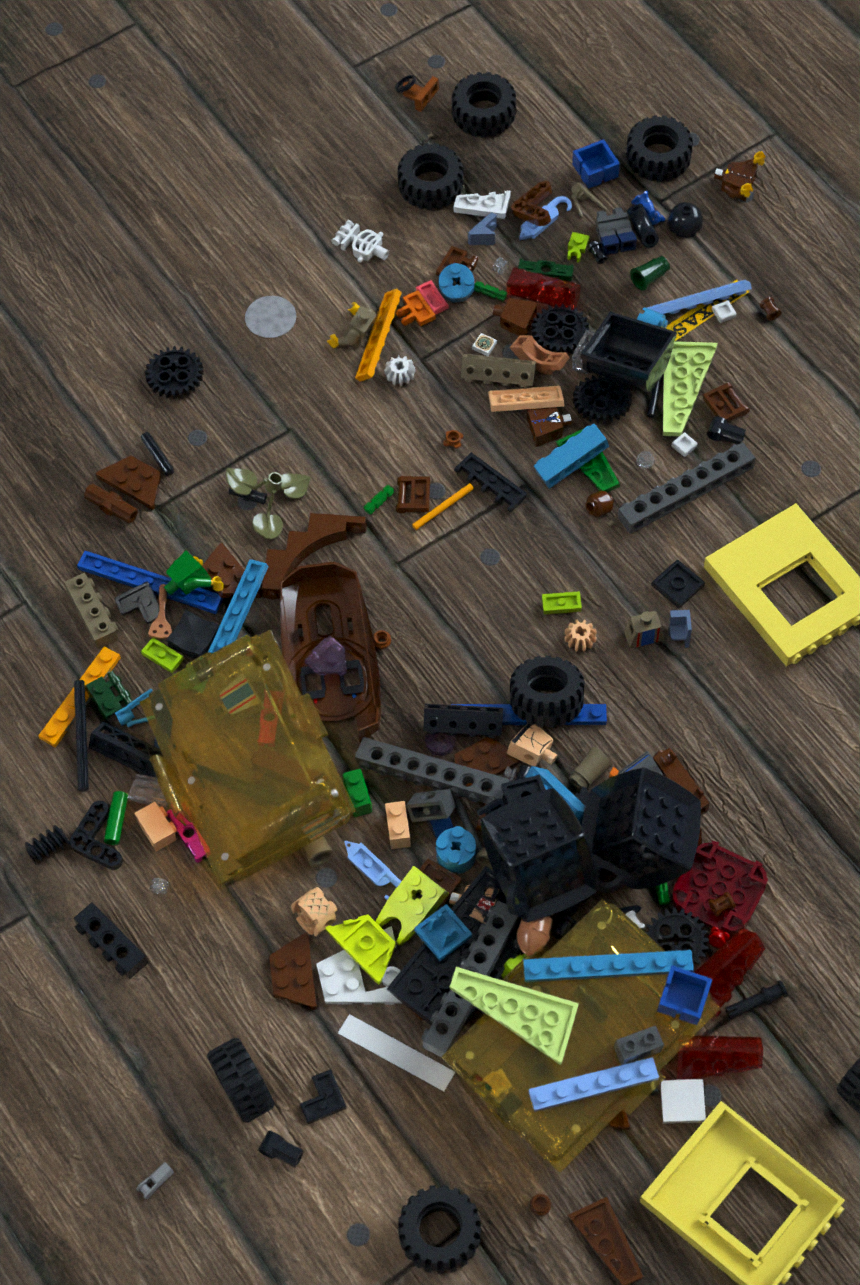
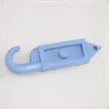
M344 842L348 854L347 859L375 885L385 886L391 882L396 888L398 887L401 880L362 843ZM385 895L384 898L388 900L389 896Z

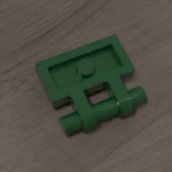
M114 671L107 673L110 679L107 683L103 677H100L85 685L86 691L104 719L113 716L115 712L122 709L121 702L124 701L126 706L132 702L130 692L125 690L121 684V678L116 676ZM115 687V689L119 693V695L116 697L111 691V688Z

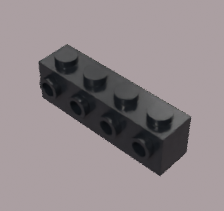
M425 703L423 731L432 735L443 732L451 736L461 733L470 737L486 735L489 738H496L497 736H502L503 708Z

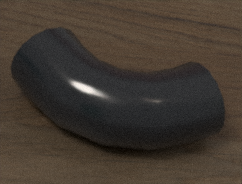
M636 204L630 207L627 213L642 244L647 248L656 246L659 237L643 204Z

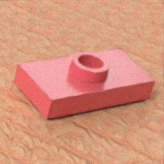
M432 280L416 287V291L420 292L435 315L449 309L448 303Z

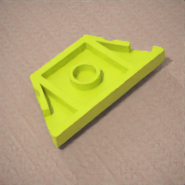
M368 914L360 916L355 920L343 921L339 925L325 927V931L379 985L395 949L396 942Z

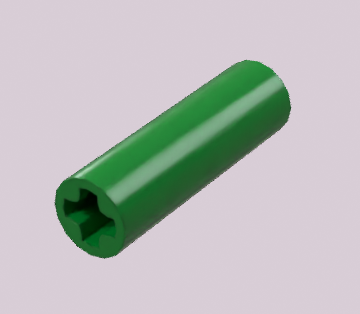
M115 791L112 795L104 836V843L108 845H119L129 796L122 791Z

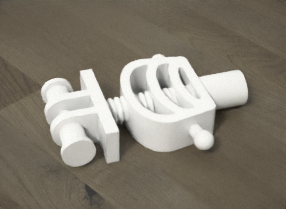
M347 220L346 224L340 227V231L336 232V237L331 240L336 246H339L340 241H342V250H345L353 242V255L358 258L357 260L360 263L363 260L369 261L373 255L383 260L389 255V250L381 247L382 232L376 234L372 230H364L359 233V224L356 223L354 226L350 220Z

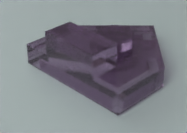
M331 636L327 639L324 638L312 650L311 655L304 662L318 675H346L347 673L345 648Z

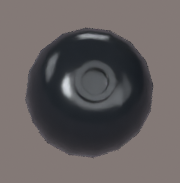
M683 202L677 204L669 213V230L682 238L695 236L702 229V213L692 203Z

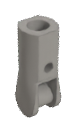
M164 1162L148 1178L141 1182L136 1190L138 1192L141 1191L144 1194V1198L148 1199L174 1174V1171ZM152 1181L155 1185L149 1188L147 1185Z

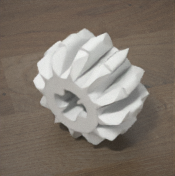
M398 355L397 359L391 357L390 362H386L385 375L388 382L392 381L393 385L399 383L402 386L404 382L409 384L410 380H413L415 367L412 360H407L406 356L400 358Z

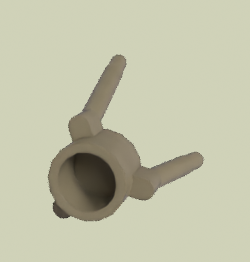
M582 182L573 185L571 189L573 195L571 198L576 205L580 217H583L578 199L585 200L589 197L604 211L607 210Z

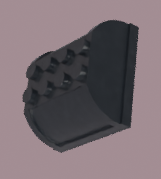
M610 311L581 352L582 368L587 373H595L642 388L644 391L652 392L668 366L677 332Z

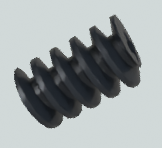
M56 825L52 826L53 832L47 829L46 837L40 833V841L32 838L33 845L25 842L26 851L35 865V859L43 861V854L49 858L50 850L56 854V846L64 849L63 842L70 845L67 836L61 828Z

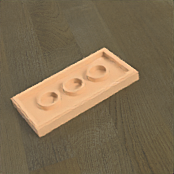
M560 386L488 391L491 412L564 406Z

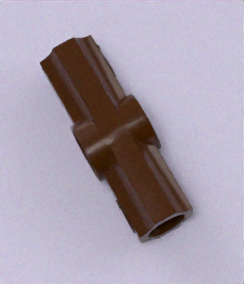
M89 484L85 490L84 498L99 506L105 514L109 516L115 515L127 523H133L136 519L138 509L123 501L117 493L113 491L107 492L95 484Z

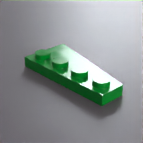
M583 429L556 441V445L561 447L569 438L578 435ZM603 452L579 468L600 491L603 490L608 493L620 487V483Z

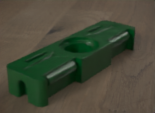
M521 258L519 260L518 275L570 282L573 277L574 265L556 264V262L538 260V262L523 261ZM547 267L550 271L545 273L541 269Z

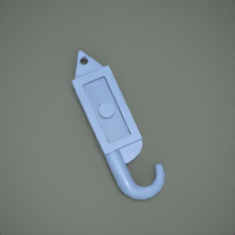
M559 196L546 206L544 205L542 208L549 211L551 222L545 226H537L527 221L521 225L519 240L535 239L557 220L559 213L556 206L559 203H567L566 211H570L572 208L570 199Z

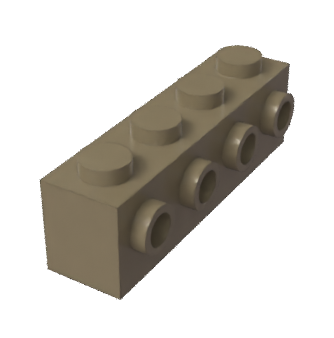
M464 354L461 378H464L467 382L483 380L485 384L501 382L503 386L519 384L521 388H529L534 384L536 361Z
M84 572L65 581L66 590L96 648L100 649L117 641L119 629L115 622L111 623L109 619L111 614L108 608H103L101 604L103 599L100 593H95L94 588L96 587L92 578L88 579Z

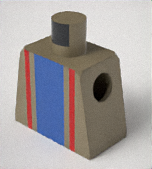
M645 611L640 615L631 617L624 631L630 649L665 640L656 611Z

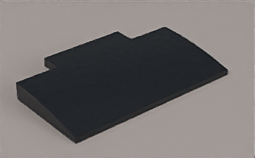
M485 866L451 908L472 933V938L441 961L423 943L387 987V991L429 1025L433 1024L431 1019L436 1010L439 1011L442 1007L440 1002L445 993L449 994L451 990L450 983L456 967H460L464 957L468 958L470 954L468 950L472 941H477L479 937L478 931L482 923L469 915L475 908L482 913L483 918L486 916L487 922L489 919L487 917L488 909L484 911L477 906L482 897L489 902L496 900L495 905L498 901L507 904V898L497 881L494 871ZM487 889H494L496 895L493 898L486 897L484 893ZM520 918L489 977L523 986L525 983L524 968L509 981L502 977L505 969L504 964L510 958L515 959L520 954H524L517 942ZM495 923L493 927L500 929L503 925ZM490 940L484 942V944L487 946H492L494 944ZM539 953L534 954L535 956L532 959H541L544 957L541 956ZM476 958L474 961L476 963H483L485 960L483 958ZM458 994L455 995L457 998L463 999ZM473 1006L461 1031L464 1029V1027L468 1024V1022L472 1019V1017L476 1014L477 1011L481 1012L489 1019L491 1017L485 1014L477 1007ZM449 1010L446 1012V1014L450 1017H453L457 1014L453 1010ZM439 1028L437 1030L443 1035L448 1032L444 1028Z

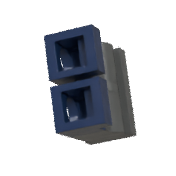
M621 207L614 208L612 215L607 216L604 210L598 211L596 231L604 254H615L619 252V249L620 252L636 250L637 238L633 234L627 212L624 213ZM625 243H631L629 246H623ZM614 246L612 249H606L607 247Z

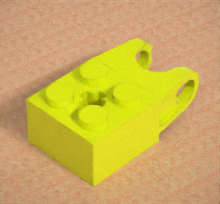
M413 866L388 898L376 919V923L382 927L392 919H399L402 928L396 942L401 946L416 933L414 928L435 913L449 893ZM422 891V898H416V894Z

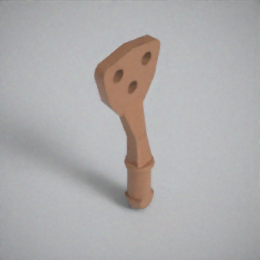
M165 584L159 586V614L151 624L148 632L149 637L160 640L167 639L172 633L171 626L165 618V604L167 603Z

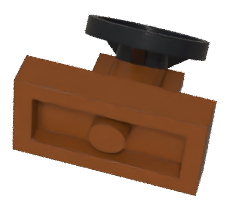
M408 75L395 85V90L397 93L403 92V96L415 101V110L421 112L438 92L439 78L432 76L428 83L421 87L415 84L416 77L414 75Z

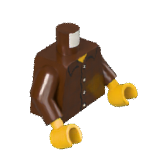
M759 151L754 155V158L747 161L730 162L726 171L717 168L714 178L722 180L721 190L731 199L739 198L746 201L750 196V192L753 191L752 186L757 174V163L764 165V158L766 156L762 151Z

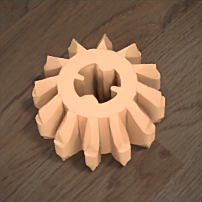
M577 619L575 624L570 622L568 628L565 629L566 636L564 640L568 643L569 648L575 647L576 652L579 649L585 652L586 647L591 649L593 643L596 642L597 631L593 629L592 623L586 624V620L580 623Z

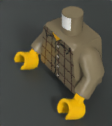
M353 302V307L348 309V311L354 317L349 323L344 337H339L338 339L335 334H332L330 336L331 339L327 340L328 344L332 348H336L338 345H350L358 349L374 325L376 319L375 311L370 307L359 306L356 302Z

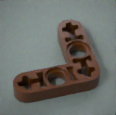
M539 182L511 205L513 215L537 226L549 224L551 222L549 211L537 205L552 193L550 182Z

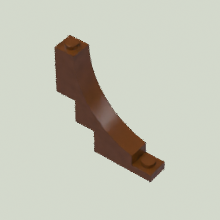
M310 513L308 532L289 531L286 550L267 549L266 564L268 569L263 578V598L271 600L280 599L281 581L313 552L329 544L346 540L347 531L366 533V517Z

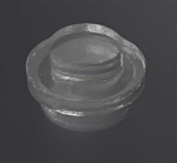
M643 451L636 457V464L642 469H649L654 465V456L648 451Z

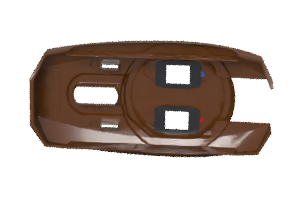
M336 561L298 566L280 584L282 662L286 694L294 726L300 740L323 749L319 720L339 721L356 715L359 742L361 743L363 737L369 738L379 730L381 685L372 629L357 572ZM321 605H327L331 610L333 632L328 635L318 633L315 609ZM347 622H352L353 630H348ZM303 628L304 637H299L298 629ZM358 668L360 685L345 686L343 669ZM320 673L322 690L307 692L304 675Z

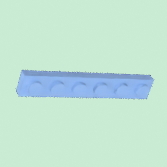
M742 280L647 308L661 314H675L683 308L693 309L700 303L705 305L713 303L714 299L730 298L729 295L735 293L736 295L745 294L746 290L752 289L751 283Z
M653 1057L531 1088L528 1092L534 1112L652 1082L658 1080L659 1076Z

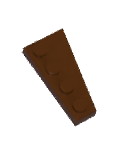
M607 1197L568 1215L622 1285H631L644 1279Z

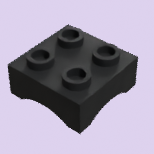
M185 610L179 624L167 638L168 647L198 661H202L210 649L219 629V624L206 621Z

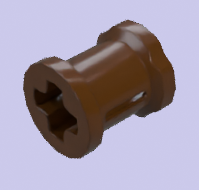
M767 297L759 304L760 308L767 314L766 318L769 321L777 319L782 314L780 308L776 307L773 297Z
M724 892L723 896L715 900H708L709 907L716 917L729 908H735L734 900L729 892Z

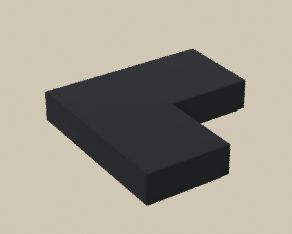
M148 581L114 598L123 616L139 608L147 624L155 621L158 617L159 602Z
M331 1069L312 1076V1081L319 1096L300 1103L307 1124L347 1109Z

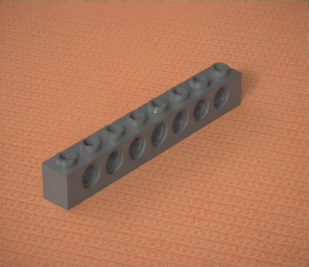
M743 442L733 445L727 451L716 454L712 459L701 462L692 470H686L677 478L669 479L662 486L654 487L647 494L639 495L634 501L624 503L619 508L618 519L629 534H632L753 469L755 457Z
M363 737L356 752V763L363 770L368 771L370 769L380 775L394 776L400 781H411L417 786L424 785L431 787L433 790L450 789L452 796L466 797L475 803L483 802L489 804L498 798H502L504 804H506L501 784L510 782V779ZM413 767H417L416 770H413V771L410 770V769H412ZM430 773H436L433 776H428ZM468 783H472L469 787L465 786ZM485 789H491L489 792H483Z
M500 901L497 902L495 907L491 906L487 914L489 919L486 924H481L478 931L479 937L477 941H472L468 950L470 954L468 958H463L459 968L490 976L520 919V916L511 915L507 904ZM495 923H500L503 925V927L497 929L493 927V925ZM490 940L494 944L492 946H487L484 944V942ZM476 958H483L485 961L483 963H476L474 960ZM450 990L449 994L445 993L440 1002L442 1004L441 1009L434 1012L431 1019L433 1024L430 1029H425L421 1038L424 1049L446 1059L474 1006L464 998H457L455 996L456 993ZM449 1010H453L457 1014L453 1017H450L446 1014V1012ZM439 1028H444L448 1032L444 1035H441L437 1033V1030Z

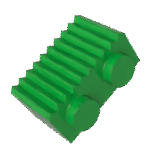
M361 769L343 773V785L353 817L372 813V803Z

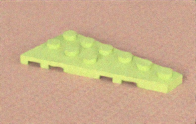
M674 342L668 366L663 373V436L682 435L718 343Z
M456 967L450 985L452 991L559 1065L562 1064L579 1003Z

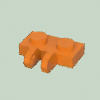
M418 290L404 296L403 302L405 306L398 309L395 313L398 318L403 317L401 322L404 326L411 324L414 320L417 321L419 326H422L436 319V315Z

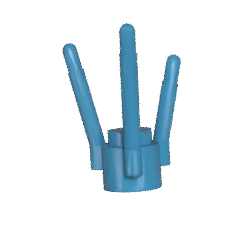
M152 689L144 692L126 707L115 712L121 726L127 724L129 728L135 724L156 719V716L132 721V718L135 716L131 709L149 698L150 693L153 691Z

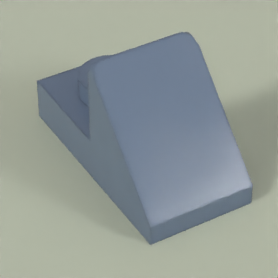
M491 212L468 232V244H495V233L493 231L497 227V215Z

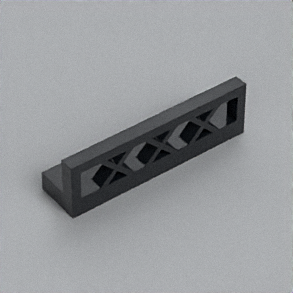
M102 722L90 735L88 748L153 780L159 777L161 766L170 756V753L105 722ZM106 730L111 734H104L102 731ZM118 739H124L128 742H121ZM135 747H141L144 750H138ZM151 755H157L161 758L158 760L152 757Z

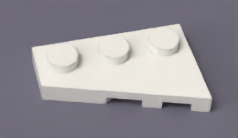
M505 191L504 194L489 192V195L484 196L479 194L457 195L454 212L478 216H487L493 212L497 215V218L505 219L511 191Z

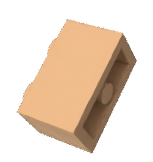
M405 801L385 803L391 849L411 847Z
M153 802L135 812V817L157 852L177 840L175 835L177 829L172 821L168 822L165 818L168 815L163 806L159 807L156 802Z

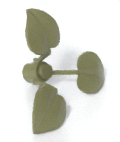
M228 467L226 469L227 483L239 495H249L252 489L256 490L265 484L266 490L271 493L266 514H257L253 518L252 526L265 539L273 540L277 538L282 531L283 522L278 515H270L275 493L283 490L286 497L300 499L307 491L310 476L291 473L281 475L278 472H272L269 474L268 479L264 478L262 482L257 484V477L250 470Z

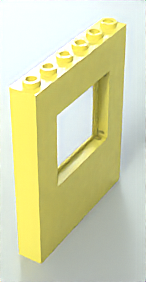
M796 503L705 558L704 568L786 667L792 663H798L806 654L814 653L822 644L827 645L835 636L843 635L851 626L860 624V577ZM807 561L838 598L791 626L763 593L761 588Z
M722 1101L648 1187L640 1199L642 1205L739 1285H779L780 1283L785 1285L792 1276L789 1273L794 1266L798 1268L805 1259L802 1255L806 1250L810 1252L818 1243L816 1240L820 1233L825 1235L831 1227L830 1220L833 1217L837 1219L844 1210L842 1205L845 1201ZM750 1167L798 1205L758 1255L753 1253L710 1217Z

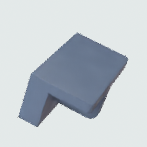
M672 610L669 616L668 636H671V639L674 641L684 640L685 648H689L692 632L690 610Z

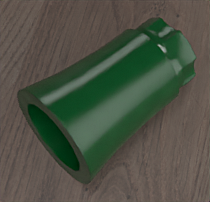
M664 256L654 258L639 267L631 269V280L639 290L644 291L670 270V264Z

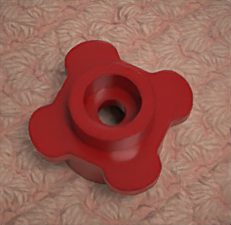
M712 927L711 934L708 935L709 943L716 948L726 947V941L730 938L727 932L717 927Z

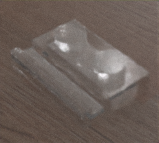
M136 774L128 794V800L144 804L156 802L159 807L167 808L172 789L174 788V781Z

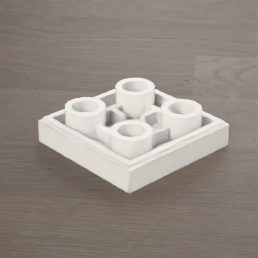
M703 1079L660 1081L663 1124L703 1123L705 1121Z

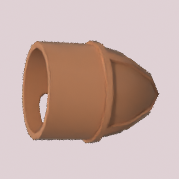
M549 916L530 922H524L521 919L517 930V942L521 951L526 956L538 953L549 941L552 919Z

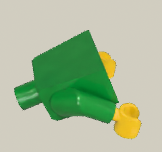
M186 550L166 571L171 581L164 588L170 595L179 588L187 595L200 587L212 586L213 590L222 591L224 584L218 576L213 577L211 580V576L202 567L203 560L196 556L193 557Z

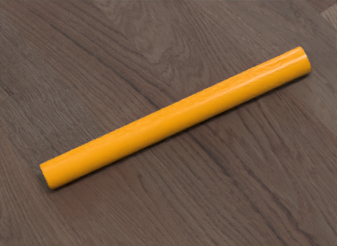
M469 483L414 522L412 527L418 530L474 489L473 486Z

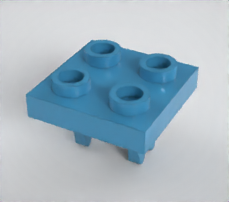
M447 904L414 928L417 935L439 961L472 938V933Z

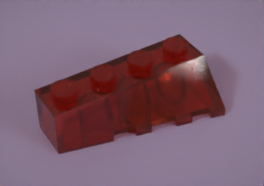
M513 267L507 282L508 295L555 307V304L561 307L562 303H564L565 308L571 305V310H574L580 298L581 285L544 276L540 273L529 272L524 269Z
M744 928L740 929L694 972L712 979L704 1006L714 1016L718 1017L722 1012L720 1010L721 1007L732 998L731 993L735 987L741 985L747 970L753 968L766 948L757 933Z
M677 1035V1080L703 1079V1077L712 1075L716 1077L723 1076L724 1073L732 1071L737 1073L762 1068L763 1044L761 1037Z

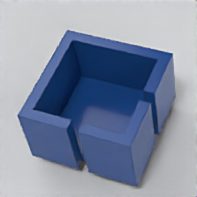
M604 139L573 151L572 165L577 173L581 175V179L588 189L602 184V180L607 182L619 177L620 163Z
M672 965L656 1012L674 1018L678 1014L680 1015V1020L698 1025L712 979Z

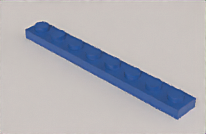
M84 551L77 565L78 570L134 588L148 581L154 594L158 596L159 586L161 584L166 585L171 581V578L88 551ZM180 588L172 595L167 592V599L213 614L217 613L223 601V598L218 593L202 588H197L187 595Z
M451 704L503 708L502 725L527 724L526 720H521L513 712L510 704ZM583 704L579 715L569 723L565 722L564 725H606V704Z

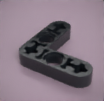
M101 800L96 801L91 805L71 836L70 845L74 852L108 869L116 870L123 863L120 852L94 839L109 816L107 803ZM103 807L104 812H99L97 815L96 809ZM87 823H94L95 827L93 830L87 831L84 829ZM82 840L83 844L85 845L83 846L79 844L78 846H76L75 842H80ZM95 847L102 849L101 853L97 856L91 854V850ZM116 856L117 862L113 861L112 863H110L108 857L113 859Z

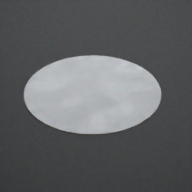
M265 296L255 300L248 307L245 321L248 328L254 334L265 338H274L284 335L293 327L296 321V311L294 306L282 297Z

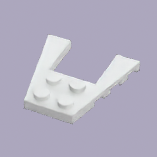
M392 926L384 929L395 941ZM345 950L317 963L325 1004L352 1005V1003H364V1005H372V1003H384L385 1005H394V1003H402L387 991V987L365 992L359 964Z

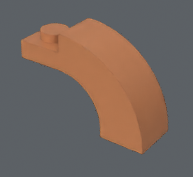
M520 335L510 346V349L520 360L536 361L535 370L547 375H551L555 370L562 369L570 358L565 352H551L544 349L530 335Z

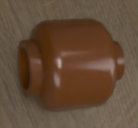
M602 490L589 495L585 507L590 515L601 517L612 511L614 500L609 493Z

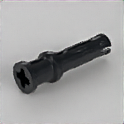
M778 980L777 984L768 988L762 987L759 993L728 1007L726 1006L725 1011L726 1013L731 1012L727 1015L731 1020L763 1004L771 1005L774 1000L781 997L786 998L788 993L782 981Z

